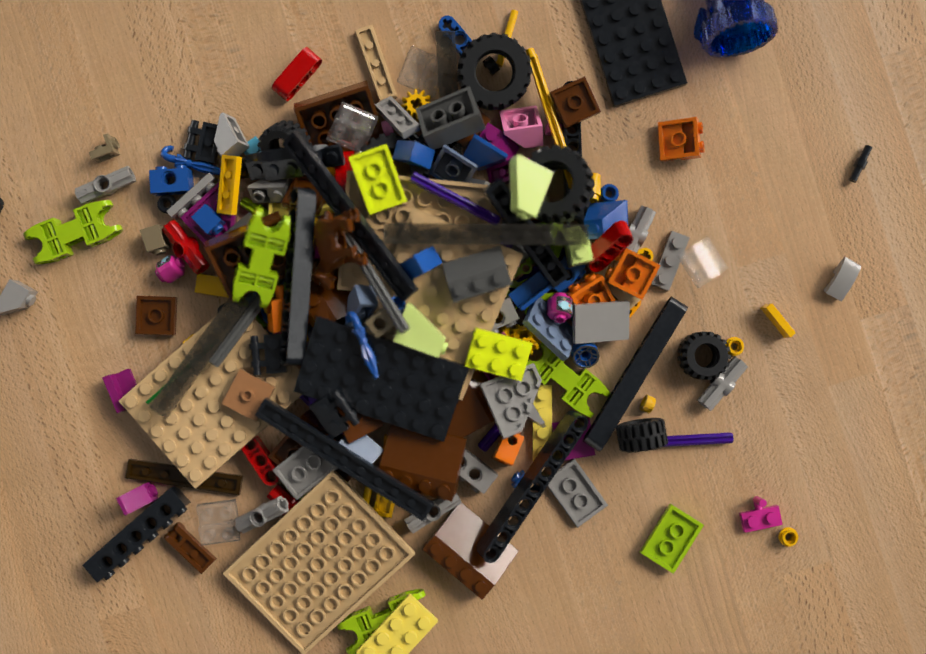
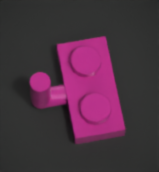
M759 496L753 498L755 509L739 512L742 529L745 533L783 525L779 506L765 507L767 501Z

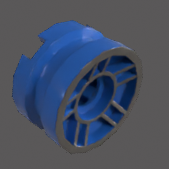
M594 342L574 344L571 356L576 366L590 368L598 362L599 351Z

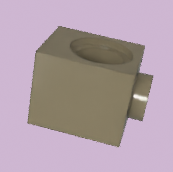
M157 224L140 230L148 253L161 255L166 253V249L171 248L168 237L162 231V225Z
M384 307L365 321L367 324L366 330L371 336L375 335L376 338L395 326ZM377 318L383 319L385 326H376L375 320Z

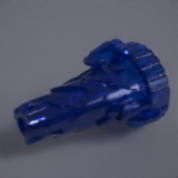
M705 0L707 10L703 7L698 10L694 26V38L700 41L703 50L710 56L720 58L735 57L753 52L765 46L778 32L774 8L764 0Z

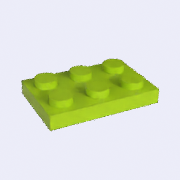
M670 503L641 548L640 553L674 574L704 524Z

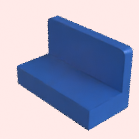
M537 271L508 293V296L517 308L523 311L551 290L553 286L547 282L540 271Z

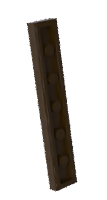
M128 459L125 477L127 479L195 489L175 465ZM216 471L196 489L240 495L243 475Z

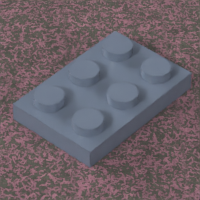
M540 297L530 305L522 324L564 361L569 358L574 345L573 327L567 322L556 323L550 319L547 314V302Z

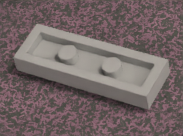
M392 96L375 104L377 112L403 139L420 131L419 124Z
M208 173L166 212L174 219H181L180 217L219 181L214 175Z
M670 231L658 262L661 266L651 285L666 291L670 290L690 237Z

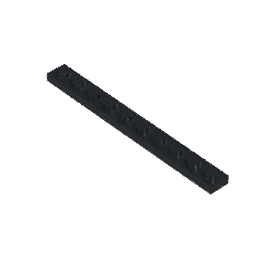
M293 131L282 145L335 215L339 216L344 211L357 208L299 131ZM359 211L360 221L353 222L354 230L348 232L363 252H366L369 260L403 303L419 289Z
M265 398L257 410L255 416L424 522L435 503L269 398Z

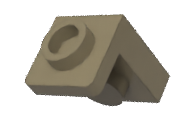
M104 134L107 145L96 146L95 150L90 151L91 159L100 163L120 155L118 150L120 145L115 137Z

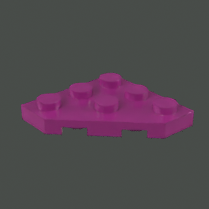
M219 182L180 217L203 243L224 234L236 224V215L217 213L226 223L219 234L211 236L191 218L204 204L209 205L217 212Z

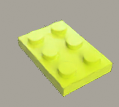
M387 144L349 157L369 215L407 202Z
M475 327L464 366L522 381L533 343Z

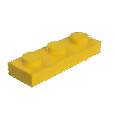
M222 155L216 213L237 215L242 157Z

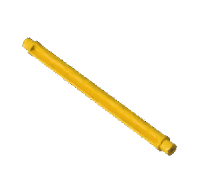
M529 48L526 50V54L531 60L532 75L554 143L563 148L566 146L543 77L538 55L535 54L534 48ZM563 169L568 188L572 189V175Z

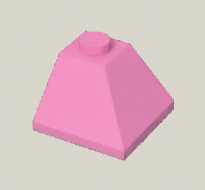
M537 106L499 111L504 135L524 148L543 146V126Z

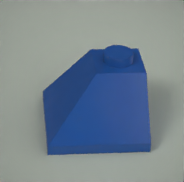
M474 134L463 156L478 165L477 171H481L507 161L508 154Z
M628 201L599 202L589 205L584 218V233L589 241H596L615 222L626 221L628 224Z

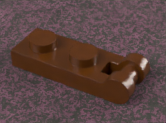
M177 522L173 526L174 529L168 532L164 539L198 572L203 574L217 558L190 534L182 523ZM178 535L182 537L180 542L176 538Z

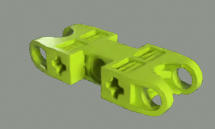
M97 201L75 208L73 212L76 219L64 224L59 219L50 218L26 230L23 233L25 240L37 238L42 242V250L37 254L38 256L33 258L34 264L58 262L73 256L74 253L71 246L85 241L87 246L95 247L123 232L121 225L110 227L104 223L105 214L113 207L112 201Z
M256 208L248 222L243 240L245 247L252 248L248 264L237 263L233 278L232 301L239 302L240 297H243L247 291H256L260 296L259 307L266 308L274 295L279 277L277 271L270 270L274 254L285 255L290 235V216L284 215L282 221H279L275 227H266L261 220L262 209Z
M541 342V358L536 361L528 359L527 365L534 363L539 375H541V383L543 385H546L550 378L565 389L560 398L576 411L592 418L594 413L589 410L590 407L587 404L588 396L592 393H599L608 398L611 394L596 376L585 368L579 374H576Z
M424 589L409 590L390 597L388 601L390 608L373 614L371 607L367 606L349 614L337 625L338 630H351L357 635L358 639L354 641V644L346 648L347 654H357V649L409 593L419 600L426 595Z

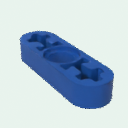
M447 15L440 19V32L461 56L462 50L470 44L472 39L453 17ZM445 22L447 24L451 23V29L454 31L452 35L449 28L444 29ZM458 35L465 38V42L461 45L454 42V38Z

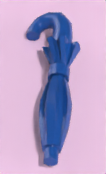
M164 146L161 150V157L168 162L175 163V166L185 165L202 173L220 175L221 168L213 164L185 159L180 154H177V156L168 154V151L174 150V146Z
M349 311L346 314V322H352L355 329L352 332L359 339L365 364L371 374H373L374 379L378 378L375 355L365 337L366 326L362 327L357 314Z

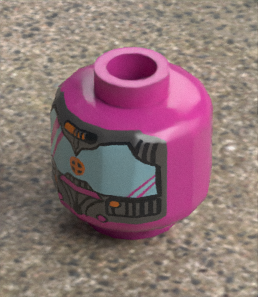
M168 255L157 262L155 274L160 281L173 283L185 274V263L181 258Z
M565 293L553 294L547 301L548 317L556 323L566 322L573 315L572 299Z

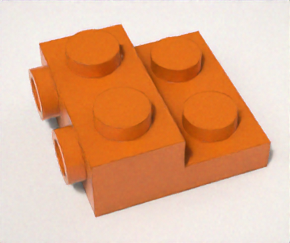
M697 117L658 122L661 161L701 158V153L705 152L704 141H700V134H703V123L699 122Z
M626 248L614 259L616 261L613 267L609 266L604 276L607 278V283L643 300L661 265Z
M594 272L587 274L584 277L585 280L580 284L578 282L571 284L568 287L569 291L565 292L572 299L573 304L615 301L603 275L595 274Z

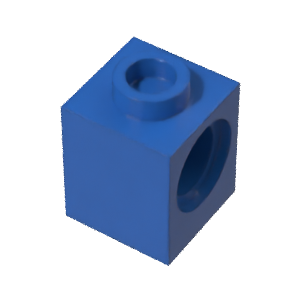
M204 204L191 216L211 236L219 234L226 223L207 204Z

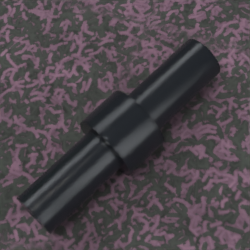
M864 146L860 157L856 159L853 165L855 168L849 181L856 183L861 171L865 170L868 163L867 159L872 150L871 146Z

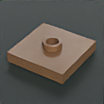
M239 369L222 404L258 422L259 418L255 414L265 398L270 399L276 386L243 369Z

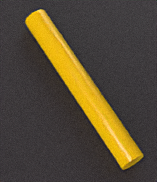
M511 10L504 33L509 38H511L518 15L517 10ZM498 54L496 63L499 67H503L504 56Z

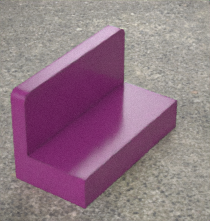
M131 369L102 377L116 412L127 411L119 400L137 385Z

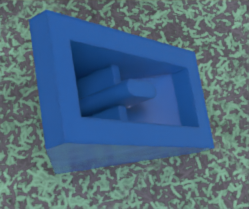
M397 140L392 160L430 170L435 150L416 141Z
M431 246L413 255L400 265L411 280H414L443 262L434 246Z

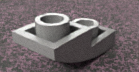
M844 256L833 271L835 276L824 289L825 293L842 302L854 284L861 265Z

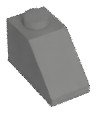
M222 112L219 116L214 138L218 148L217 152L221 157L222 155L240 156L250 146L236 119Z
M9 279L0 295V315L28 309L35 303L38 291L19 280Z

